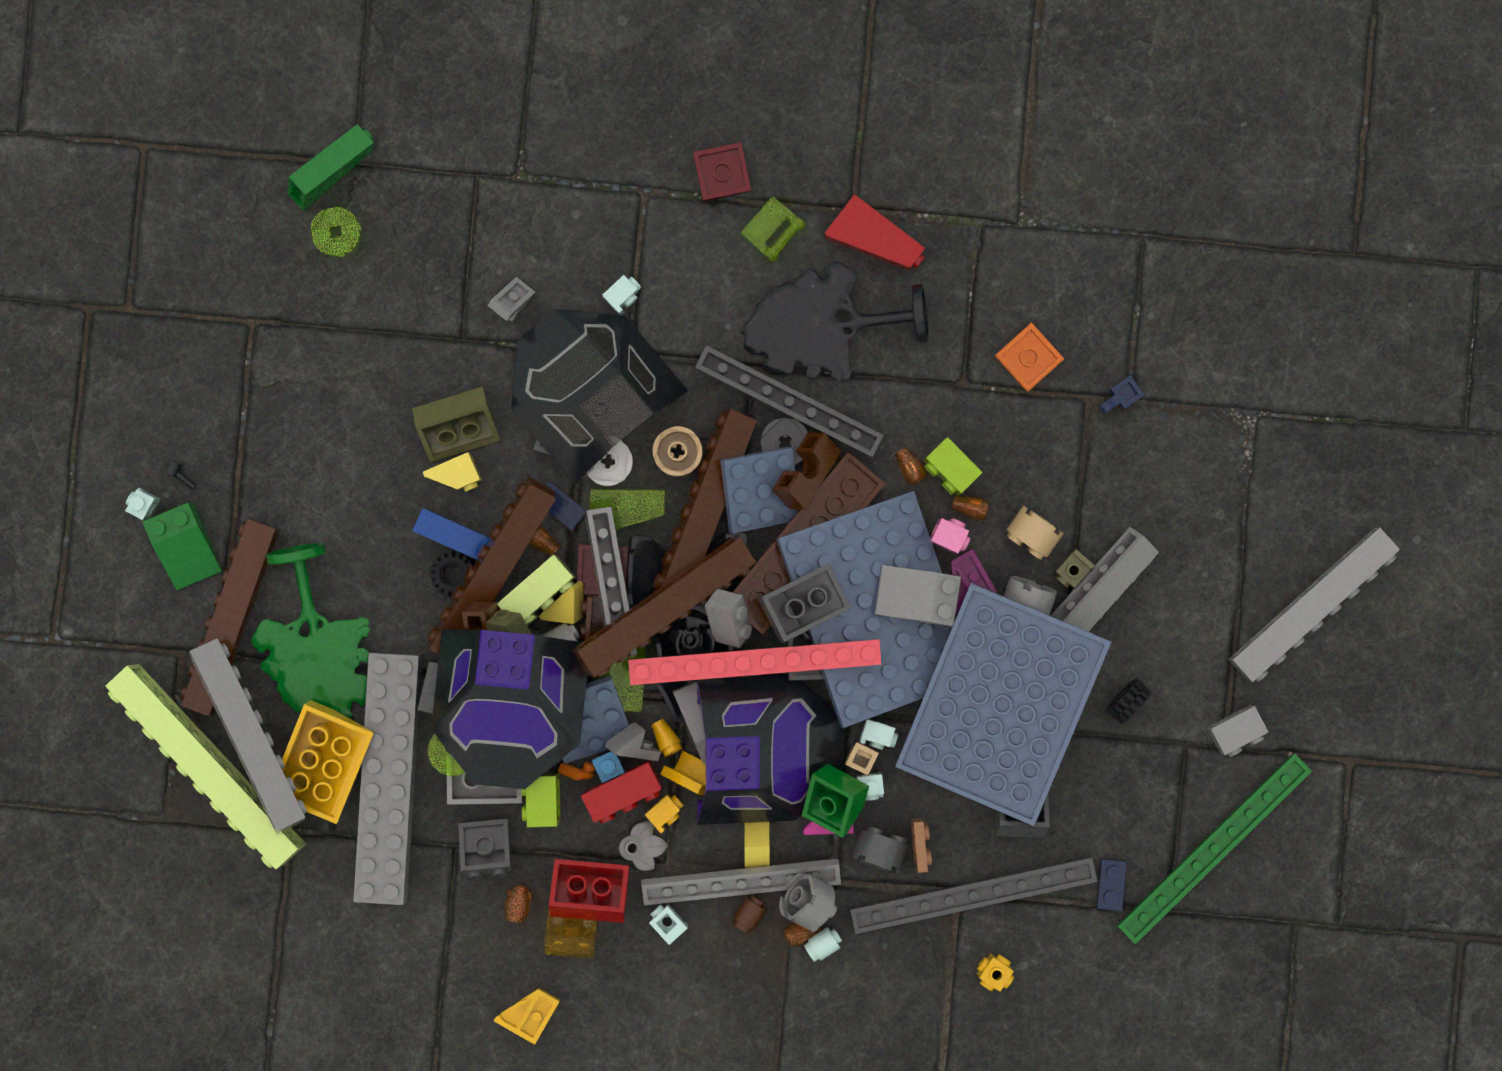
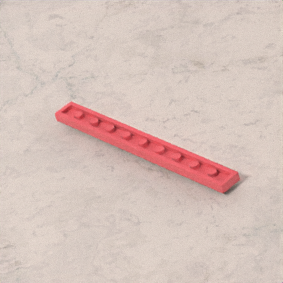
M875 639L629 659L628 664L630 685L881 665L880 640Z

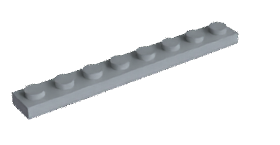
M839 859L641 879L644 905L784 891L788 881L798 873L813 875L829 885H841Z

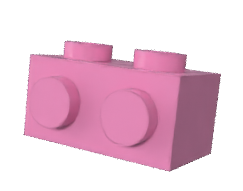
M941 518L938 519L929 542L953 554H959L960 551H965L968 546L970 537L967 535L969 531L964 529L966 524L952 518L947 521Z

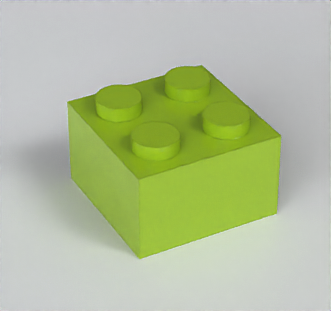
M948 437L923 460L926 463L924 466L925 470L933 477L938 475L943 481L941 486L950 495L954 493L956 495L961 494L983 473Z
M544 773L528 788L521 789L522 796H526V804L522 806V821H527V827H555L561 822L559 773Z

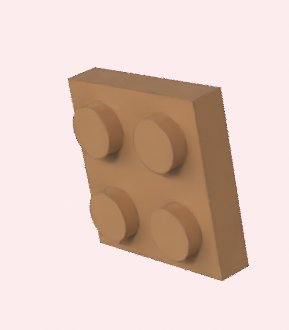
M920 817L910 818L915 868L918 873L928 872L927 865H932L931 851L929 847L926 848L925 840H930L929 827Z

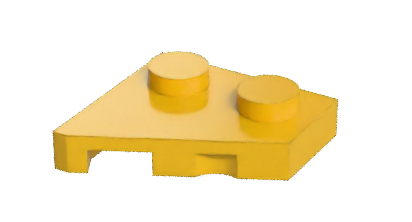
M538 988L497 1015L494 1022L535 1045L560 999Z

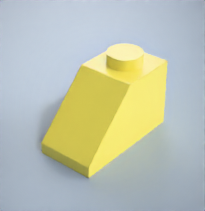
M469 452L423 472L424 477L458 490L464 489L465 492L479 487L477 483L482 481L472 455Z

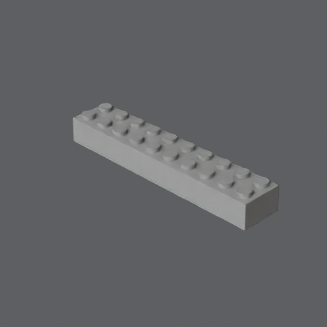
M369 653L364 727L373 731L374 735L362 762L353 902L404 905L407 902L419 710L417 709L420 701L422 655Z

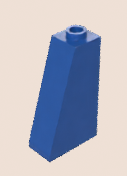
M422 508L412 530L478 560L477 554L483 544L487 545L491 539L486 535Z

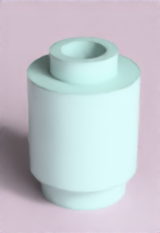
M826 927L809 938L808 943L804 947L815 962L818 959H825L841 947L838 943L842 942V939L835 929L830 931Z

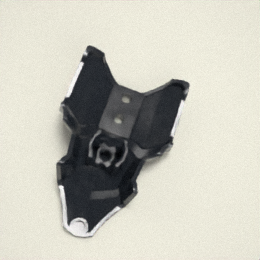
M730 532L723 533L710 543L706 555L732 537H741L747 547V535L743 532L734 534ZM632 535L630 537L627 570L629 610L654 592L653 582L657 574H661L664 566L662 559L667 550L649 535ZM737 576L732 579V584L724 591L732 592L744 576ZM697 604L690 609L692 612L687 617L681 620L677 618L670 623V629L662 634L657 632L651 637L654 641L657 657L733 651V646L714 641L705 604L700 606ZM696 680L654 683L661 693L674 721L686 724L672 691Z

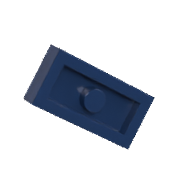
M1101 858L1097 909L1122 911L1126 861Z

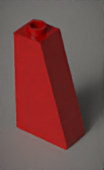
M855 194L824 233V237L829 241L908 271L912 266L917 268L925 258L922 254L925 248Z

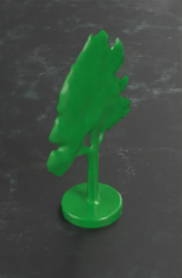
M309 543L269 552L266 554L268 564L276 565L293 562L302 607L300 617L287 625L270 619H265L258 625L252 636V645L259 653H263L266 649L270 650L269 656L261 662L260 668L271 676L273 681H277L276 689L281 694L282 701L287 703L295 712L300 714L304 704L312 700L351 719L352 713L350 709L352 702L359 703L361 707H364L366 704L367 676L355 674V669L359 666L360 661L368 663L369 652L365 648H358V644L363 636L368 637V633L371 630L368 627L369 620L359 617L352 620H334L328 623L327 619L319 615L315 610L305 560L325 554L324 543ZM305 621H308L310 628L308 637L299 634L300 627ZM318 621L322 623L323 628L318 627Z

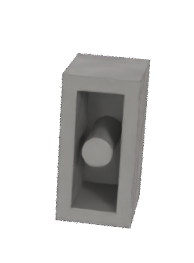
M716 589L705 604L714 641L740 648L752 632L743 595Z
M1248 705L1207 727L1220 754H1228L1229 757L1241 752V747L1249 742L1251 745L1259 743L1264 739L1263 735L1268 733L1263 720L1253 705Z

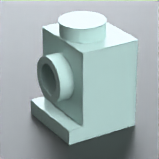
M623 275L602 296L619 315H622L624 313L622 307L625 305L628 308L638 298L636 294L641 286L632 276L627 279Z
M138 488L136 492H131L126 500V505L128 506L125 511L141 520H148L153 516L161 499Z
M866 719L859 743L865 745L866 740L870 741L869 746L883 750L884 746L894 748L898 734L894 733L896 728Z
M881 772L856 775L857 780L869 785L866 800H876L879 797H883L884 788Z
M660 904L650 914L653 918L649 924L669 945L688 928V924L682 920L669 904L665 907ZM665 917H669L672 920V923L668 926L663 924Z

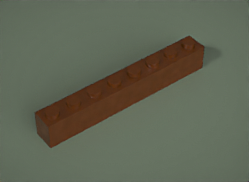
M732 409L723 410V412L718 414L715 421L717 428L706 444L707 454L705 458L701 459L697 468L699 475L689 488V501L681 509L680 518L682 519L679 527H676L671 535V541H673L671 548L663 556L662 564L664 566L661 574L658 573L653 582L654 592L705 557L725 506L720 460L744 455L757 420Z
M530 477L527 478L525 483L521 482L515 492V500L512 504L508 503L502 513L504 518L500 524H495L489 535L491 539L488 544L481 546L477 554V562L474 566L470 565L465 573L464 578L466 580L463 585L456 587L452 595V603L449 607H444L439 617L441 621L438 626H433L428 633L429 650L439 655L442 630H464L462 611L473 602L494 601L556 500L554 490Z
M247 519L246 523L243 522L239 529L238 536L241 538L238 546H234L230 555V560H233L231 567L226 569L223 574L222 583H224L222 592L217 593L213 606L216 607L213 616H209L206 622L205 629L208 631L205 640L201 639L198 647L218 638L220 644L225 643L228 648L230 657L227 659L231 666L268 565L266 554L273 551L280 531L278 528L252 519ZM192 663L188 674L191 677L189 685H185L181 692L180 699L183 700L181 707L212 716L216 710Z
M732 537L575 647L572 652L589 676L601 677L610 671L609 666L616 661L618 663L623 662L631 656L630 652L636 647L642 648L651 642L650 637L657 632L659 634L664 633L671 628L670 623L677 618L681 620L691 614V608L697 604L700 606L708 602L711 594L716 589L725 590L732 584V579L749 573L751 566L756 563L755 559L741 537Z

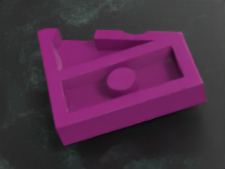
M973 549L951 561V575L961 577L955 615L959 613L971 583L997 593Z

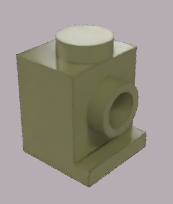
M1074 549L1054 571L1058 575L1056 580L1065 588H1068V586L1075 588L1095 565L1077 549ZM1071 566L1077 567L1078 572L1076 575L1070 574L1069 569Z

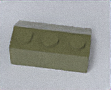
M483 386L412 408L415 427L430 462L501 441Z

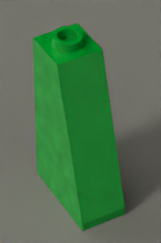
M358 124L289 176L287 194L302 211H305L372 152L374 144L372 135L366 129L362 130Z

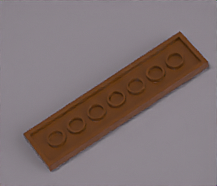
M846 452L824 479L823 484L812 498L811 504L806 510L799 509L776 539L866 508L886 483L850 452ZM776 539L732 591V593L743 595L750 625L760 635H763L771 624L758 598L791 582Z

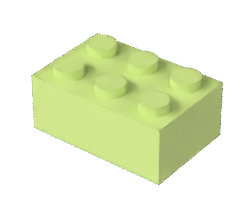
M552 555L498 602L497 605L501 610L520 613L526 625L529 626L538 618L535 613L541 608L543 611L556 601L554 597L559 592L563 594L575 584L573 580L577 577L558 555Z

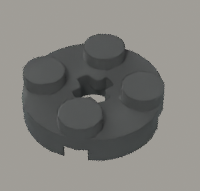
M780 418L773 420L765 427L760 442L762 451L780 448L781 442L779 438L781 436L783 438L789 436L792 439L790 445L793 448L794 465L802 461L801 456L796 451L808 432L795 419Z

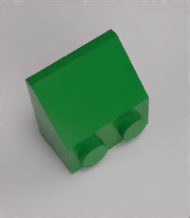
M827 764L812 774L802 816L844 838L864 807L869 785Z

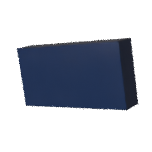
M548 481L545 486L554 490L556 500L548 512L573 531L585 516L586 510Z

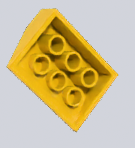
M312 700L305 703L282 758L285 765L282 771L286 778L290 777L296 788L293 791L296 800H302L308 813L337 824L374 732L341 713Z

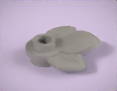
M643 821L633 826L630 836L624 837L618 847L620 855L624 859L632 861L635 867L642 871L653 870L655 867L653 858L663 854L668 847V844L662 838L653 835L654 825L650 821ZM633 843L635 845V851L630 853L628 851L629 844Z

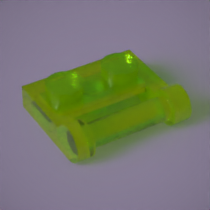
M772 196L742 230L741 235L774 262L779 257L777 254L806 224ZM786 219L790 221L791 224L770 248L765 245L767 240Z

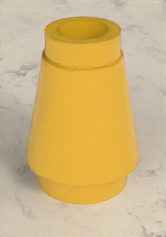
M664 719L651 725L658 749L665 757L671 756L682 749L680 744L682 741Z

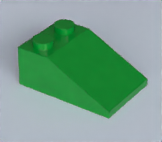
M195 503L183 504L142 522L155 552L177 591L223 572Z

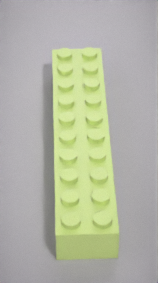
M140 664L127 665L106 685L110 698L116 703L120 702L126 708V715L132 721H138L144 727L142 732L149 739H155L159 743V750L167 758L172 757L177 763V770L185 777L188 775L194 781V788L200 794H206L211 799L210 805L218 813L223 812L228 818L227 823L235 831L239 830L245 836V843L253 850L256 848L263 855L261 860L269 868L274 867L278 869L285 865L306 845L304 840L291 827L278 834L275 833L252 784Z

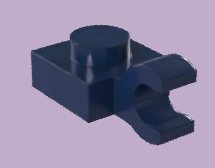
M1130 375L1109 389L1113 396L1098 407L1103 414L1118 404L1124 410L1143 397L1144 393Z

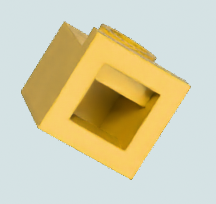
M666 794L645 813V816L662 833L665 830L663 826L665 823L670 826L680 817L678 812L684 805L676 795L671 797L669 794Z

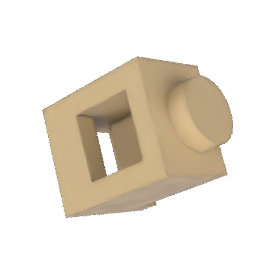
M856 742L844 763L868 775L879 753Z

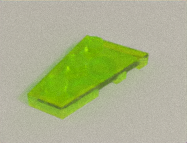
M591 488L590 510L611 507L616 531L629 525L663 516L665 514V489Z

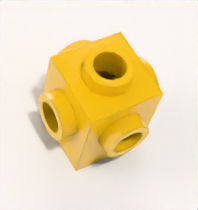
M990 953L987 958L984 957L977 967V970H979L977 975L981 979L980 984L990 991H993L994 988L999 992L1003 987L1007 989L1014 979L1012 975L1014 970L1009 966L1011 962L1000 954L996 957ZM996 970L1000 971L1001 973L998 978L994 979L992 977L993 972Z

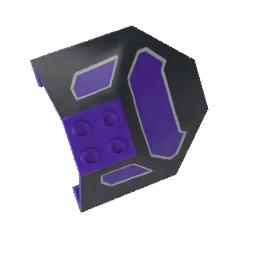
M442 630L431 730L474 784L526 789L580 744L588 674L572 650L583 642L488 630Z
M787 675L697 680V703L701 704L706 740V788L703 799H697L698 825L796 821L803 812L812 774L827 764L842 772L844 771V728H841L837 715L801 680H788Z

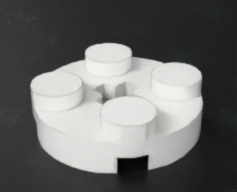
M607 436L605 438L613 448L601 459H605L607 454H610L611 459L615 460V464L610 465V468L607 469L600 459L587 474L599 485L614 486L623 482L630 474L633 466V457L628 446L620 439Z

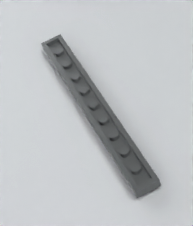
M1087 857L850 908L855 934L1098 881L1093 858Z

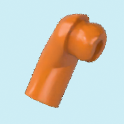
M562 762L558 773L578 781L592 779L595 776L594 772L596 769L591 762H585L583 768H576Z

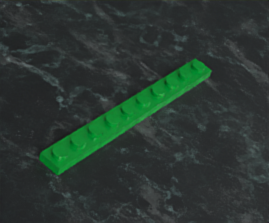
M1292 753L1117 924L1120 930L1136 944L1312 772L1311 769L1295 753Z

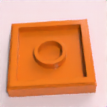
M1032 322L994 356L1026 392L1031 390L1064 360Z

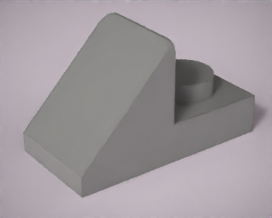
M515 277L491 299L488 307L506 321H513L535 294V291Z
M637 723L627 726L608 740L605 745L606 748L617 756L658 761L661 754L653 746V742L643 739L645 729Z

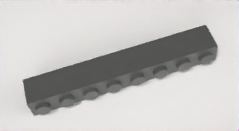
M707 345L695 366V370L791 419L799 421L801 424L819 433H825L829 438L869 458L873 457L884 436Z

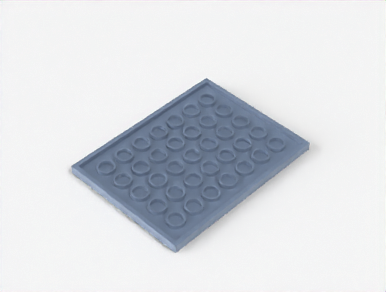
M914 491L776 539L790 581L829 563L851 607L850 610L808 630L812 645L880 640L881 665L821 670L841 728L924 698L953 627H941L874 615L881 565L942 573L933 545L929 542L930 536Z
M971 583L895 767L1034 826L1112 641Z

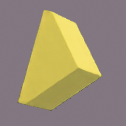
M579 580L538 617L545 621L569 624L578 622L583 618V582Z
M769 822L745 823V868L769 866Z

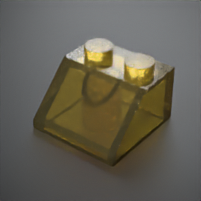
M548 911L545 931V955L594 959L598 921L552 917Z

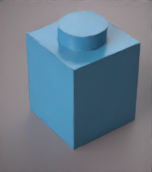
M611 751L592 760L602 783L626 772L620 756L615 755Z

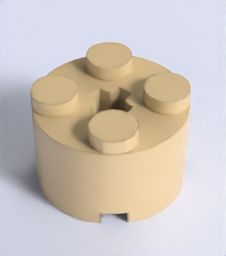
M674 426L664 430L657 436L653 444V457L657 466L665 474L672 477H684L692 474L698 468L703 457V448L699 438L693 431L685 427ZM679 445L685 453L677 459L674 458L675 455L671 450L676 449Z
M1023 505L1006 529L1009 532L1007 536L1019 546L1022 543L1028 545L1029 548L1027 550L1041 560L1043 556L1047 558L1064 533L1061 530L1055 533L1056 528L1054 525L1032 510L1027 514L1028 508Z

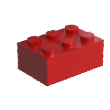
M647 760L617 777L584 791L581 798L593 822L595 823L600 820L601 824L615 818V812L621 809L624 813L634 809L638 805L637 801L643 798L648 802L658 797L663 784L652 761Z
M555 859L549 899L550 916L624 923L629 884V865Z

